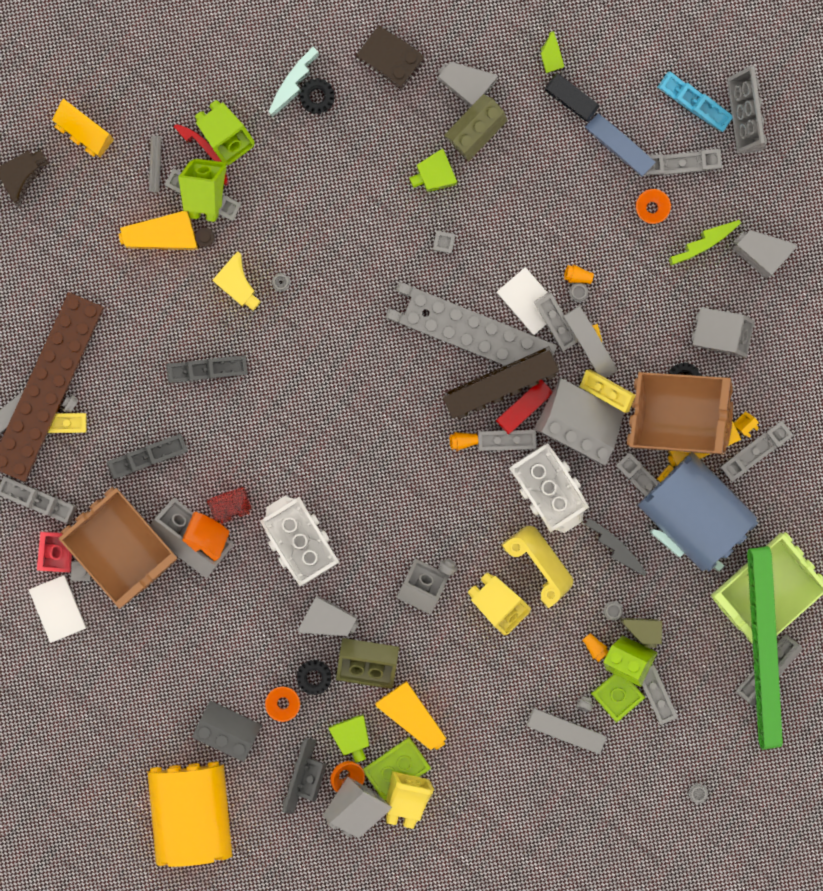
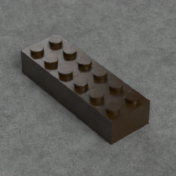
M550 346L445 392L443 399L452 419L455 417L461 419L469 415V411L473 409L475 411L482 410L491 401L495 404L502 401L503 397L509 393L513 396L521 392V389L527 385L528 388L539 384V380L543 378L549 380L557 376L556 373L559 372V366Z

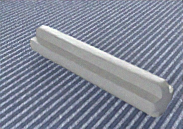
M151 136L149 191L157 193L160 191L161 137Z

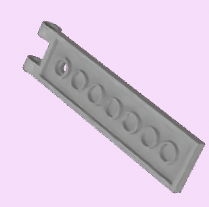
M399 282L396 291L411 297L405 315L388 308L385 318L504 366L550 346L554 355L557 347L553 343L402 282ZM428 310L429 316L424 317L422 311Z

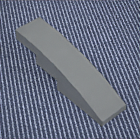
M3 476L0 483V496L66 524L71 523L77 506Z
M535 708L532 709L526 724L527 727L597 754L601 753L607 738L603 734Z

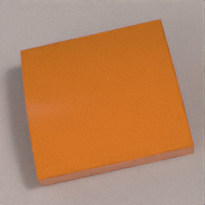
M194 512L182 540L195 552L201 549L213 561H216L221 556L230 531L214 519Z

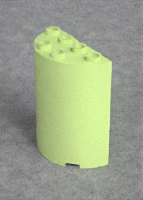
M786 532L778 534L766 545L770 547L772 553L777 635L823 595V576L820 573L816 574L814 572L815 566L803 557L804 553L798 546H794L791 543L793 540ZM747 562L713 592L711 597L729 620L753 644Z

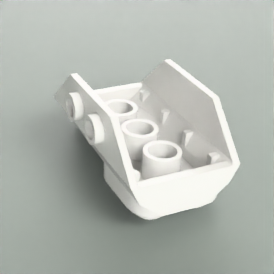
M548 443L535 449L509 468L522 488L519 490L525 500H530L532 505L529 507L535 516L539 514L550 533L554 530L565 533L583 521L584 511L589 506L578 489L581 485L575 477L571 478L568 473L571 471L565 461H560Z
M285 495L266 507L265 518L260 522L270 539L268 544L273 552L277 550L280 555L278 558L283 568H288L299 586L310 582L339 563L327 542L330 540L324 530L320 531L317 526L320 522L315 514L310 515L300 497L292 499Z

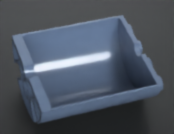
M693 452L685 457L637 505L701 571L707 569L709 572L716 566V562L721 557L727 558L734 551L732 547L735 544L740 545L747 538L745 534L758 524L756 521L757 517Z

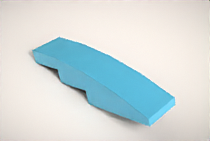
M667 72L657 87L687 110L721 132L726 129L732 120V115L706 94L700 93L689 83L683 82L672 72Z

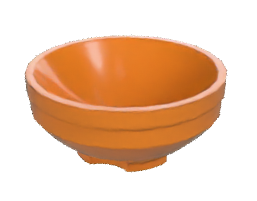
M658 189L644 191L636 202L638 216L649 224H657L664 221L671 210L668 196ZM653 202L657 205L658 210L656 213H649L647 211L648 203Z
M284 686L277 687L267 695L265 708L272 719L279 722L289 721L299 712L300 699L293 689ZM282 697L287 698L289 701V706L285 709L278 706V700Z
M345 761L337 765L331 774L330 782L333 789L338 792L347 777L363 785L365 773L360 765L353 761ZM348 770V775L344 779H340V772Z

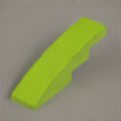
M740 220L702 231L701 240L686 244L685 253L669 258L670 265L689 260L708 250L741 224Z

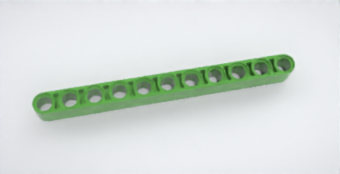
M769 546L750 548L747 551L758 740L762 750L778 748L783 745L773 564Z

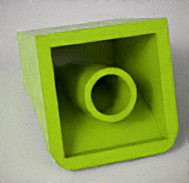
M215 100L209 106L212 111L208 114L199 112L195 115L196 124L220 160L226 165H230L252 149L255 142L245 126L223 102L220 103Z
M193 159L178 176L183 211H188L189 218L198 219L201 213L206 214L207 221L214 222L218 218L219 209L222 207L223 185L226 174V164L224 162Z

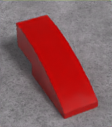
M542 379L539 380V384L528 390L496 422L509 435L551 396L553 391Z

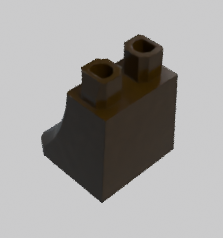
M41 149L33 154L28 150L0 165V179L17 207L22 205L29 185L42 173L40 168L49 164Z

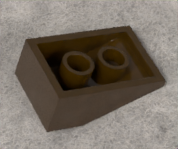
M381 26L376 28L356 54V57L400 90L404 88L424 62V55Z

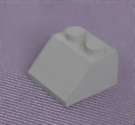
M415 559L396 598L431 615L449 575Z

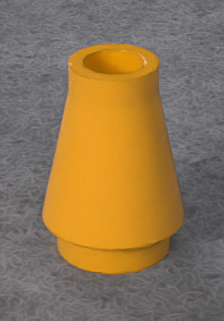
M574 264L572 266L567 265L564 274V280H567L568 283L591 284L594 273Z
M454 432V434L449 436L450 447L452 450L456 449V451L478 445L479 443L477 433Z
M591 633L582 640L593 660L596 659L599 662L607 656L609 652L608 647Z

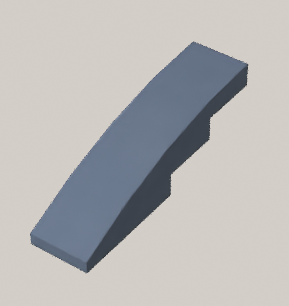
M597 114L585 126L612 154L614 153L641 177L656 163L600 114Z

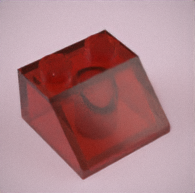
M246 487L206 499L215 521L220 520L221 524L231 521V516L239 514V517L250 514L249 510L253 509Z

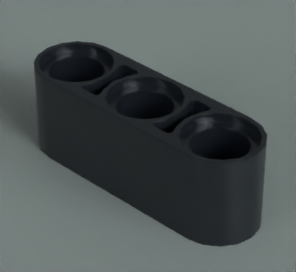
M555 73L544 88L549 95L586 122L592 118L600 107L593 99L557 73Z

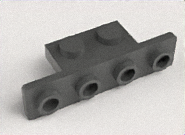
M305 738L300 745V754L294 765L293 777L288 784L287 796L283 801L282 812L284 813L295 812L299 796L310 801H316L327 764L311 759L316 744L315 739Z

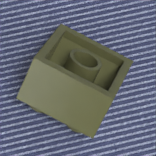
M620 618V622L643 646L657 648V644H662L661 620Z

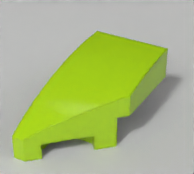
M551 31L544 46L540 49L546 73L564 68L555 33Z

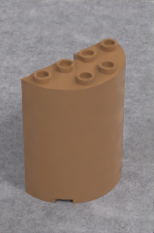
M638 372V378H635L634 381L636 396L632 403L635 413L630 416L629 425L632 428L631 434L627 436V445L630 448L721 455L726 453L733 420V402H730L733 393L731 378Z
M111 487L104 493L106 496L104 499L95 501L90 506V512L87 511L80 514L75 519L77 523L72 527L68 525L61 531L62 536L58 539L120 609L155 581L178 558L118 488L114 489Z

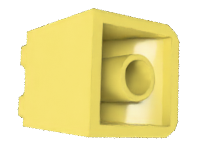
M236 252L212 281L242 307L246 304L254 311L261 302L254 296L255 291L245 277L242 255Z
M486 573L481 578L485 586L481 590L473 586L468 593L472 598L471 601L493 626L503 635H508L530 613L531 608L496 576L493 577L491 574Z
M392 771L386 802L392 808L386 813V822L396 825L398 817H403V826L414 829L417 820L420 821L423 811L434 791L430 780Z

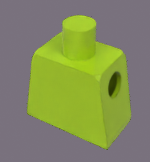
M443 149L417 164L419 174L409 177L413 188L424 184L427 192L457 185V180Z
M364 714L329 726V731L343 755L352 753L355 763L366 759L363 748L369 746V739Z

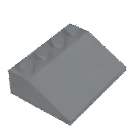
M750 66L727 78L737 154L759 152L766 149L767 138L764 135L763 129L764 118L761 114L762 101L758 92L759 80L756 77L755 66Z
M559 378L534 430L606 466L614 450L624 412Z

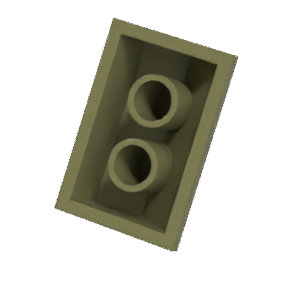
M483 94L444 136L469 162L508 120L501 107L492 98Z
M342 638L336 680L393 689L399 647Z

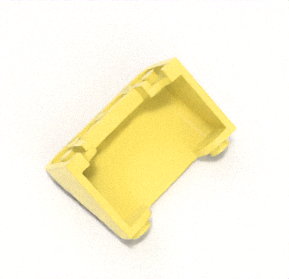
M526 526L501 544L504 550L513 557H519L527 552L545 576L547 582L542 585L543 589L540 599L547 608L557 603L571 589L573 585L572 576L535 527Z

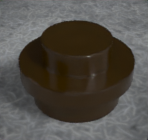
M204 227L196 232L195 239L200 246L208 247L214 242L215 236L211 229Z

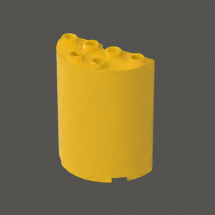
M214 761L208 762V766H200V763L188 764L187 768L181 769V765L169 766L166 770H162V767L150 768L147 774L156 865H168V867L193 866L213 863L214 860L231 858L232 846L224 764Z

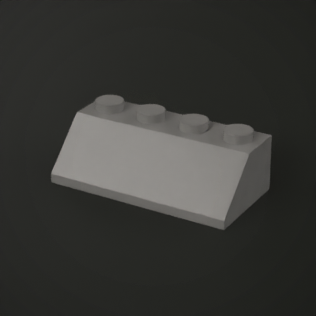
M173 498L150 526L176 556L207 579L234 544L227 539L221 556L216 561H213L201 549L195 552L182 540L193 512Z

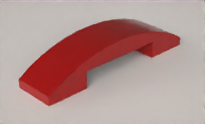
M178 124L174 126L187 143L195 139L213 161L222 162L211 145L199 134ZM227 172L224 179L225 186L229 184Z

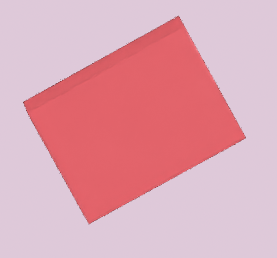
M40 532L38 571L70 572L72 554L58 539L62 536L61 533Z

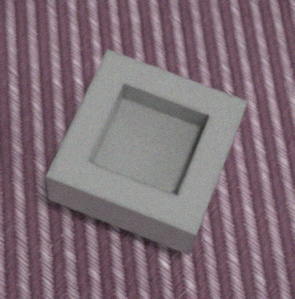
M436 231L433 250L452 254L455 234Z
M72 561L71 581H91V576L78 561Z

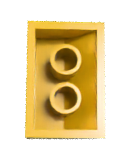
M65 99L61 101L52 119L56 124L54 127L63 134L65 131L70 134L71 137L69 139L78 146L80 143L86 147L85 151L92 157L97 155L101 158L114 139L108 132Z

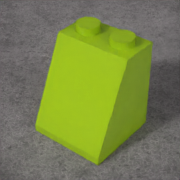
M622 636L611 646L603 664L607 671L641 687L658 652Z

